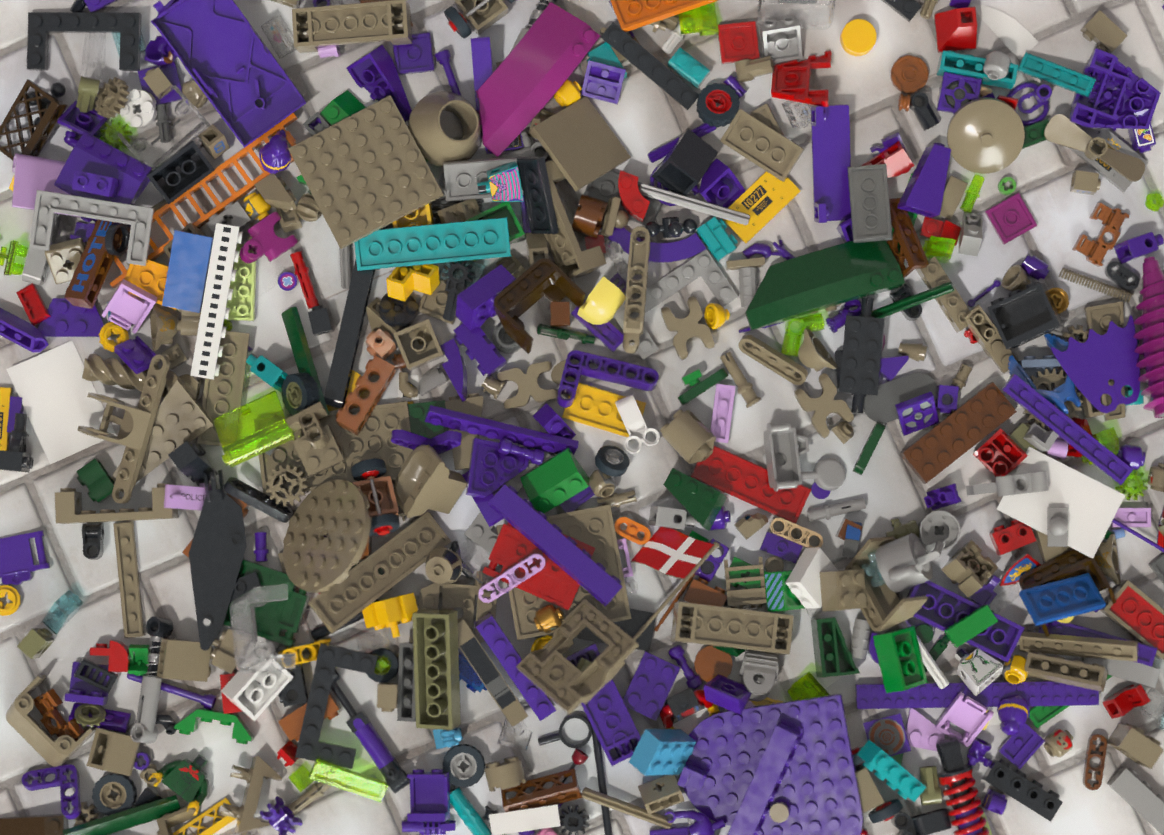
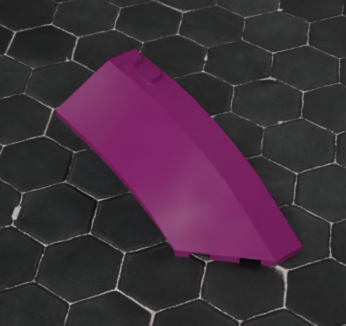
M550 2L517 45L476 91L480 105L479 117L480 125H482L483 145L498 157L558 91L600 35L584 21Z

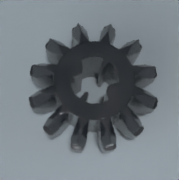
M568 805L569 812L561 809V812L565 815H559L560 820L563 822H560L561 826L558 827L565 826L561 833L564 834L568 830V835H572V832H575V835H579L578 830H580L581 833L585 834L586 831L582 826L589 827L590 825L587 822H583L589 819V815L582 816L586 810L583 808L578 812L579 805L575 806V810H572V806ZM572 817L574 819L575 817H577L578 824L570 825L569 818Z

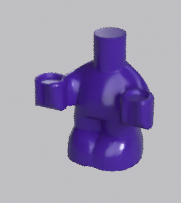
M976 737L972 742L971 748L968 750V762L966 765L974 767L976 763L982 762L985 767H990L992 760L984 755L990 751L992 745Z

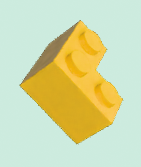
M424 264L395 267L386 279L388 297L405 302L413 290L432 295L440 284L439 266Z

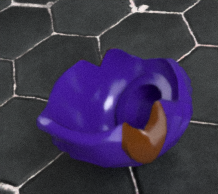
M156 36V39L151 40L146 46L144 59L150 64L163 66L172 63L177 58V55L163 36Z

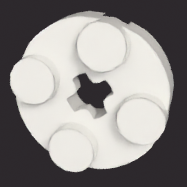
M131 90L130 94L126 96L128 101L125 103V108L120 109V115L123 121L131 127H147L154 122L157 116L156 100L147 91ZM140 104L141 113L135 111L136 106Z

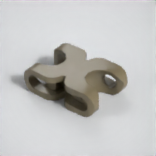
M695 296L688 298L687 304L690 313L683 319L676 318L670 308H661V315L666 328L670 332H677L673 338V345L681 360L686 359L688 356L686 342L692 337L701 339L707 349L714 348L715 344L709 327L705 324H698L702 319L703 312Z
M546 361L531 364L526 374L518 368L499 372L497 377L500 381H513L518 385L517 395L507 399L504 402V408L513 409L526 406L530 396L539 403L556 399L558 395L557 390H544L538 385L539 376L552 369V362Z
M822 373L818 378L822 387L820 397L810 398L802 389L794 391V395L804 411H814L811 423L818 434L825 439L829 436V429L826 424V418L829 414L836 413L845 422H852L854 416L845 401L834 400L837 388L829 376Z

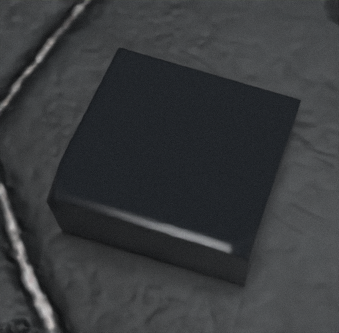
M145 788L134 805L138 807L163 798L149 788Z

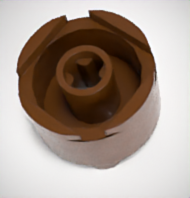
M582 194L572 224L573 231L597 238L608 202Z

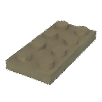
M739 109L720 142L785 182L805 150L743 109Z

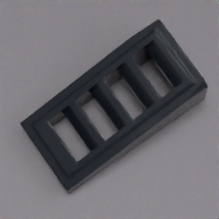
M84 657L81 658L74 671V677L108 693L118 677L117 674L109 672L104 667ZM87 665L88 668L85 674H82L83 668ZM93 668L96 669L92 678H89L91 670ZM99 672H102L103 674L99 682L95 681ZM106 676H110L107 684L103 685L102 683L104 682Z

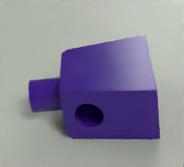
M1149 232L1126 240L1114 246L1119 262L1123 264L1159 250L1158 246L1164 244V239L1161 234L1154 235L1153 232Z

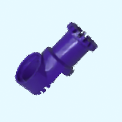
M859 300L845 302L844 308L839 310L837 315L826 319V324L828 327L830 326L831 332L836 333L839 328L845 325L846 315H861V302ZM850 307H858L855 310H849Z

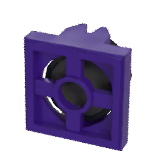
M944 72L937 98V111L955 114L967 102L978 99L982 79Z

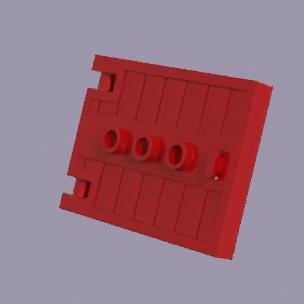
M509 522L503 524L488 560H491L488 568L485 567L482 573L495 578L531 554L539 553L545 559L544 568L517 585L516 588L569 610L580 584ZM572 538L577 543V548L581 551L584 549L591 556L593 555L595 547ZM534 557L532 564L528 566L526 562L524 565H526L529 573H531L532 570L530 568L534 565L540 567V561L542 560ZM497 564L503 566L500 573L495 571ZM519 567L515 569L514 574L516 577L522 578L525 576L526 571L524 568ZM501 578V579H499L500 581L509 584L508 579H506V578Z

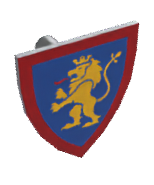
M1018 549L1011 551L1015 561L1004 568L1005 573L1001 578L999 586L1019 582L1023 574L1042 564L1028 553L1022 556Z

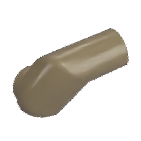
M399 372V390L406 397L415 398L418 395V389L416 387L413 388L408 383L407 372Z

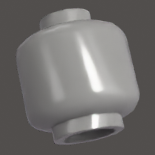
M995 50L987 55L983 71L992 80L1002 79L1008 74L1011 60L1004 51Z

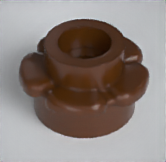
M395 353V358H392V362L396 369L399 368L402 371L407 366L402 354L396 355Z

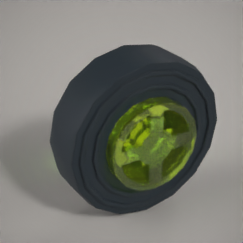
M385 648L371 651L370 653L376 654L378 657L374 675L367 674L368 677L380 683L388 682L394 678L399 668L396 655Z

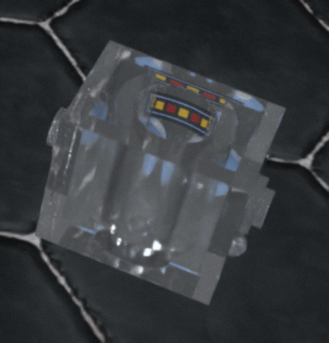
M790 100L782 103L792 128H805L811 123V107L809 104Z

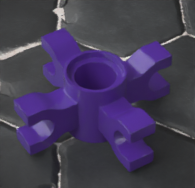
M278 796L275 798V806L271 803L267 805L268 812L263 810L259 812L261 818L268 820L270 825L279 831V835H287L288 831L294 833L296 831L294 825H303L301 818L294 817L293 812L284 805L283 799Z

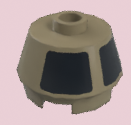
M447 547L432 550L425 562L426 575L432 582L443 585L455 582L460 577L462 571V560L459 554L454 553Z

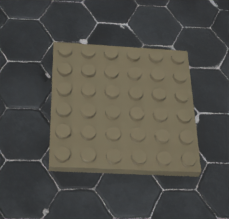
M391 95L288 148L340 249L444 196Z
M605 505L546 516L548 518L546 521L551 525L556 524L562 530L561 533L595 547L596 549L591 560L595 563H601L606 568L605 572L608 575L617 577L621 581L620 585L622 588L605 607L579 585L570 609L567 610L514 587L508 593L517 640L553 634L555 630L550 633L540 632L534 622L536 611L547 605L560 608L564 616L561 620H564L584 599L612 622L632 619L611 506ZM503 524L496 526L498 535L502 529Z

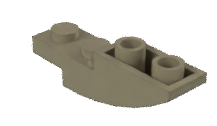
M976 305L963 316L987 356L991 357L1001 372L1005 373L1009 370L1008 362H1010L1009 357L1011 355L1018 362L1013 352L1006 350L997 328L980 305Z

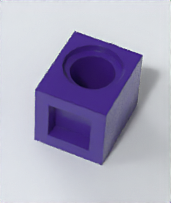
M938 385L935 402L936 409H940V413L951 414V411L957 410L959 387ZM945 394L951 398L949 405H945L942 402V397Z

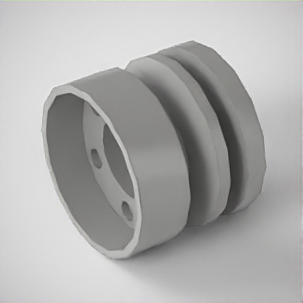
M942 510L933 511L925 515L918 527L919 538L925 546L939 540H945L946 545L942 551L953 547L959 540L961 533L960 524L956 517ZM935 526L943 527L942 535L934 534L936 531Z

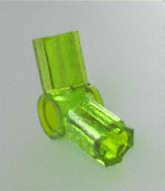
M822 313L788 320L785 324L781 353L798 357L801 337L804 334L805 328L808 327L812 332L825 329ZM794 321L799 325L797 332H793L790 329V325Z

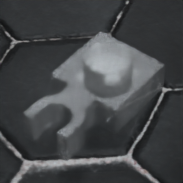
M612 240L605 242V248L611 261L614 263L617 273L623 274L628 270L623 262V249L621 245Z

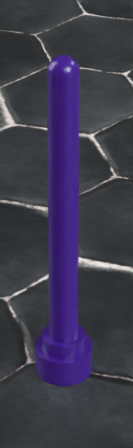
M449 49L436 53V60L440 65H443L452 92L462 96L450 65L451 54Z
M127 673L128 679L142 683L143 675L136 676ZM161 682L160 690L199 702L205 709L212 710L217 699L216 695L209 693L203 696Z

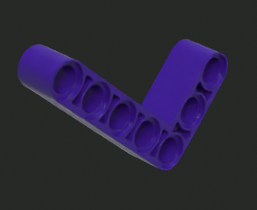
M573 350L568 353L557 402L563 408H568L573 404L580 375L645 391H652L656 388L659 375L652 368ZM577 359L580 363L573 364L570 360ZM596 364L598 368L593 369L589 365ZM609 368H613V369H615L617 372H616V373H610V372L608 371V369H609ZM633 373L635 377L630 378L626 374ZM571 376L575 380L570 382L566 379V377ZM650 377L654 382H647L645 378ZM568 394L571 398L564 399L561 395Z

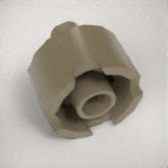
M518 757L504 758L503 763L492 761L485 764L486 768H484L490 792L495 791V787L503 790L520 785L519 781L521 783L527 782L522 761Z

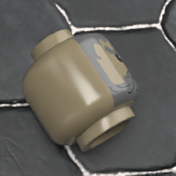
M598 469L589 477V486L595 496L607 498L614 493L616 482L613 476H608Z

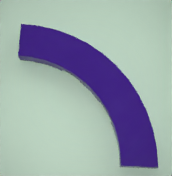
M614 227L612 236L606 238L614 246L629 255L631 233L625 228L617 229ZM696 233L688 238L671 243L650 242L649 262L670 263L689 259L706 250V247ZM637 238V239H636V241H638V242L644 241V240L641 239V238Z

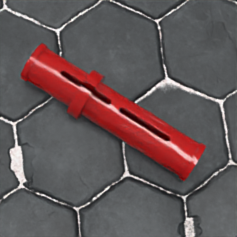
M302 251L291 254L290 257L295 268L294 273L299 279L308 309L320 306L308 273L310 270L309 267H306Z

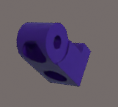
M988 788L981 807L1002 815L1008 800L1005 799V795Z

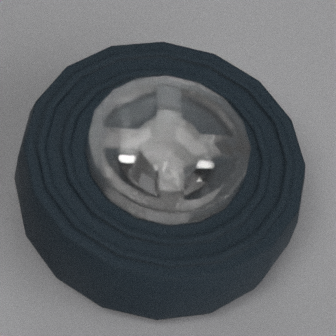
M603 446L595 456V464L604 474L617 477L626 472L629 466V458L618 447Z

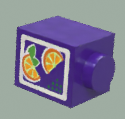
M1151 123L1147 130L1128 129L1134 151H1140V153L1149 152L1151 147L1156 145Z

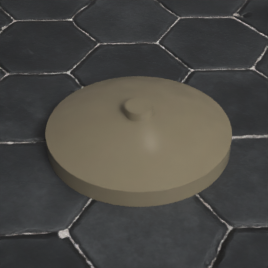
M978 98L967 102L955 112L947 129V143L955 161L963 168L980 174L994 173L1009 166L1020 154L1025 138L1024 126L1016 110L1008 103L996 98Z

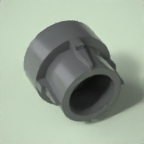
M500 322L496 325L492 334L495 347L506 354L519 351L521 347L514 340L506 342L503 339L506 331L502 323Z

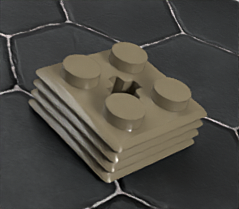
M82 238L50 245L49 251L45 250V256L56 284L72 280L73 273L85 250Z

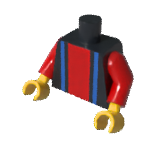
M688 688L668 698L665 706L660 711V716L665 729H675L674 723L704 708H707L709 716L719 713L720 710L718 705L706 701L703 689L695 690Z

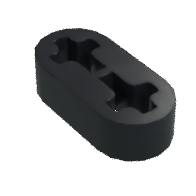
M1111 262L1106 266V276L1124 290L1131 291L1138 287V276L1121 263ZM1116 266L1118 268L1117 272L1120 273L1121 276H1119L1118 274L1112 275V270L1110 269V267L1113 268ZM1123 277L1127 279L1133 278L1132 283L1134 285L1127 286V281Z

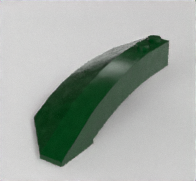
M850 241L771 265L745 314L750 330H755L838 304L894 290L902 286L905 281L900 266L886 241L858 243Z

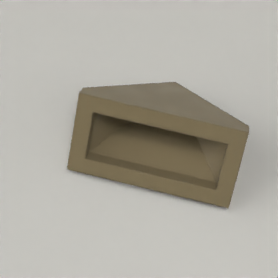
M378 298L373 300L365 308L371 330L376 332L380 328L383 332H397L402 326L392 327L386 324L379 314L381 300Z

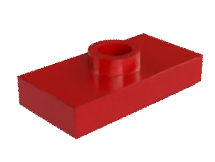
M30 284L16 292L32 325L35 326L50 317L35 284Z

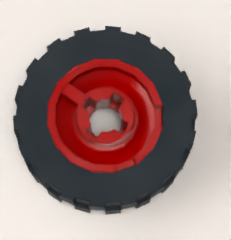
M723 83L707 85L698 96L696 110L699 118L711 127H725L727 124H731L740 105L738 94L729 85H724Z

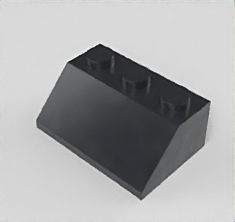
M192 140L146 175L166 202L170 204L215 169Z

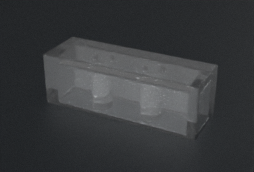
M1012 584L989 604L991 611L998 614L1017 599L1022 590L1019 584Z

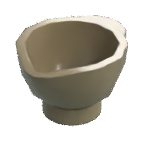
M1020 265L1011 266L1002 279V287L1012 292L1018 289L1024 291L1027 289L1026 285L1031 283L1027 273Z

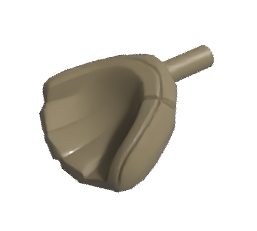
M194 80L183 84L182 93L186 101L196 108H201L208 99Z

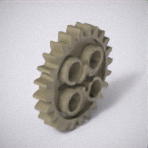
M1053 368L1050 374L1048 369H1045L1044 375L1038 371L1037 378L1032 375L1030 379L1037 390L1039 385H1044L1048 391H1051V383H1054V389L1065 383L1066 376H1063V370L1056 374V370ZM1077 393L1078 397L1083 395L1082 393ZM1065 401L1064 405L1069 412L1066 416L1070 419L1071 417L1078 418L1079 416L1075 411L1080 412L1082 409L1080 407L1077 408L1072 401ZM1028 410L1022 412L1023 414L1029 413V417L1027 418V420H1031L1033 418V423H1040L1041 428L1045 427V424L1042 423L1039 419H1037L1034 415H1032Z

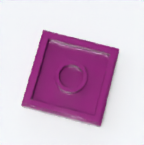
M1019 192L985 211L1003 245L1038 226Z

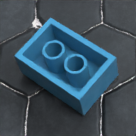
M645 729L629 763L643 775H680L686 761L693 753L696 741L681 729Z

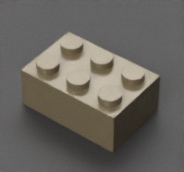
M1119 723L1107 741L1109 745L1137 764L1150 769L1153 768L1164 751L1160 747L1161 742L1153 737L1144 735L1145 732L1142 729L1128 723L1125 725Z

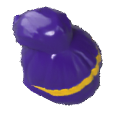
M280 130L272 136L270 141L261 147L259 151L263 169L271 174L284 171L291 162V153L288 149L284 130Z
M1021 696L1005 698L1000 701L997 708L998 717L1001 722L1000 730L1006 735L1017 734L1019 727L1030 716L1027 700Z

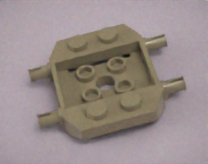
M476 572L474 585H442L433 583L420 589L419 610L438 609L441 592L443 593L441 610L461 608L463 616L458 619V623L464 619L473 632L475 595H478L480 586L483 584L484 573L480 572L479 580V572ZM486 589L483 590V591H484V594H483L484 597H486V596H487V597H490V596H491V595H490V594L492 593L491 590H489V591H487ZM478 596L476 621L489 612L496 619L497 599L490 603H484ZM475 626V637L479 643L485 642Z

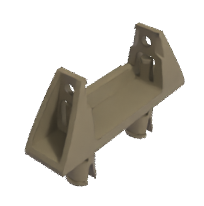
M259 756L253 757L250 769L235 765L231 768L240 773H230V777L243 779L247 782L242 805L237 807L223 803L222 807L230 811L220 812L222 816L237 818L235 833L270 825L269 822L258 819V817L253 818L254 813H256L263 778L282 781V777Z

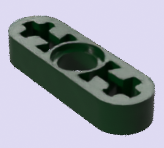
M724 368L720 369L679 396L678 400L684 406L728 377V373Z
M876 422L855 463L853 472L859 475L863 474L885 430V425Z

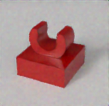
M289 740L277 752L279 754L277 759L279 760L282 757L286 761L285 767L292 766L299 759L295 757L297 746Z

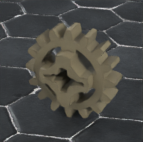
M116 77L114 79L109 78L108 83H103L104 87L99 88L97 94L98 100L94 102L97 105L95 108L98 111L97 114L107 119H110V117L115 118L116 113L120 114V109L125 108V103L128 101L126 96L130 94L127 91L129 86L126 85V82Z
M287 464L286 469L279 465V471L273 469L274 475L267 476L271 481L265 483V485L270 486V489L266 490V492L272 493L270 499L276 498V504L279 505L283 501V506H287L288 502L293 506L295 505L294 500L301 502L300 495L306 496L303 489H307L308 486L304 485L303 482H306L307 478L301 477L304 473L303 471L297 473L298 467L295 466L291 470L289 464ZM287 472L294 474L297 478H289ZM279 476L278 484L274 485L276 478ZM285 480L291 483V486H289L288 491L287 489L282 488V485L285 484ZM296 486H299L298 492L294 495ZM277 492L285 493L287 498L280 497Z

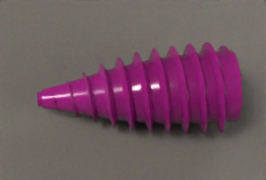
M1148 257L1144 259L1142 264L1143 289L1140 291V295H1143L1142 302L1136 306L1137 310L1142 311V316L1134 321L1135 325L1142 326V330L1136 333L1134 338L1143 341V343L1134 352L1144 355V359L1138 362L1136 367L1145 369L1146 373L1139 377L1138 381L1148 383V387L1141 392V395L1151 399L1143 409L1153 411L1154 418H1164V273L1158 260L1155 257Z

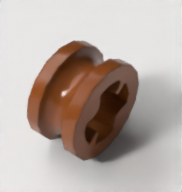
M900 93L898 111L905 109L908 112L910 94L904 96Z

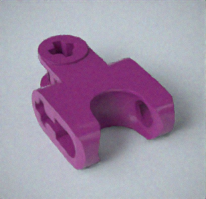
M277 211L248 230L252 239L247 241L239 252L243 262L253 263L263 255L272 262L297 244L298 240L294 235L287 238H280L275 235L273 227L281 219Z

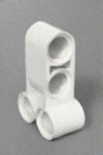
M633 394L615 401L629 435L625 441L626 451L630 454H637L641 450L643 443L649 447L657 445L660 438L659 432L654 428H647ZM647 433H654L656 440L652 443L648 442L645 438ZM636 440L639 443V447L636 450L629 449V441Z

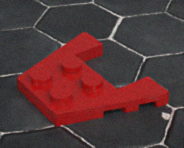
M826 51L824 55L818 57L815 55L808 56L807 60L800 62L796 59L774 65L771 86L772 97L828 107L829 90H810L811 69L831 68V51Z

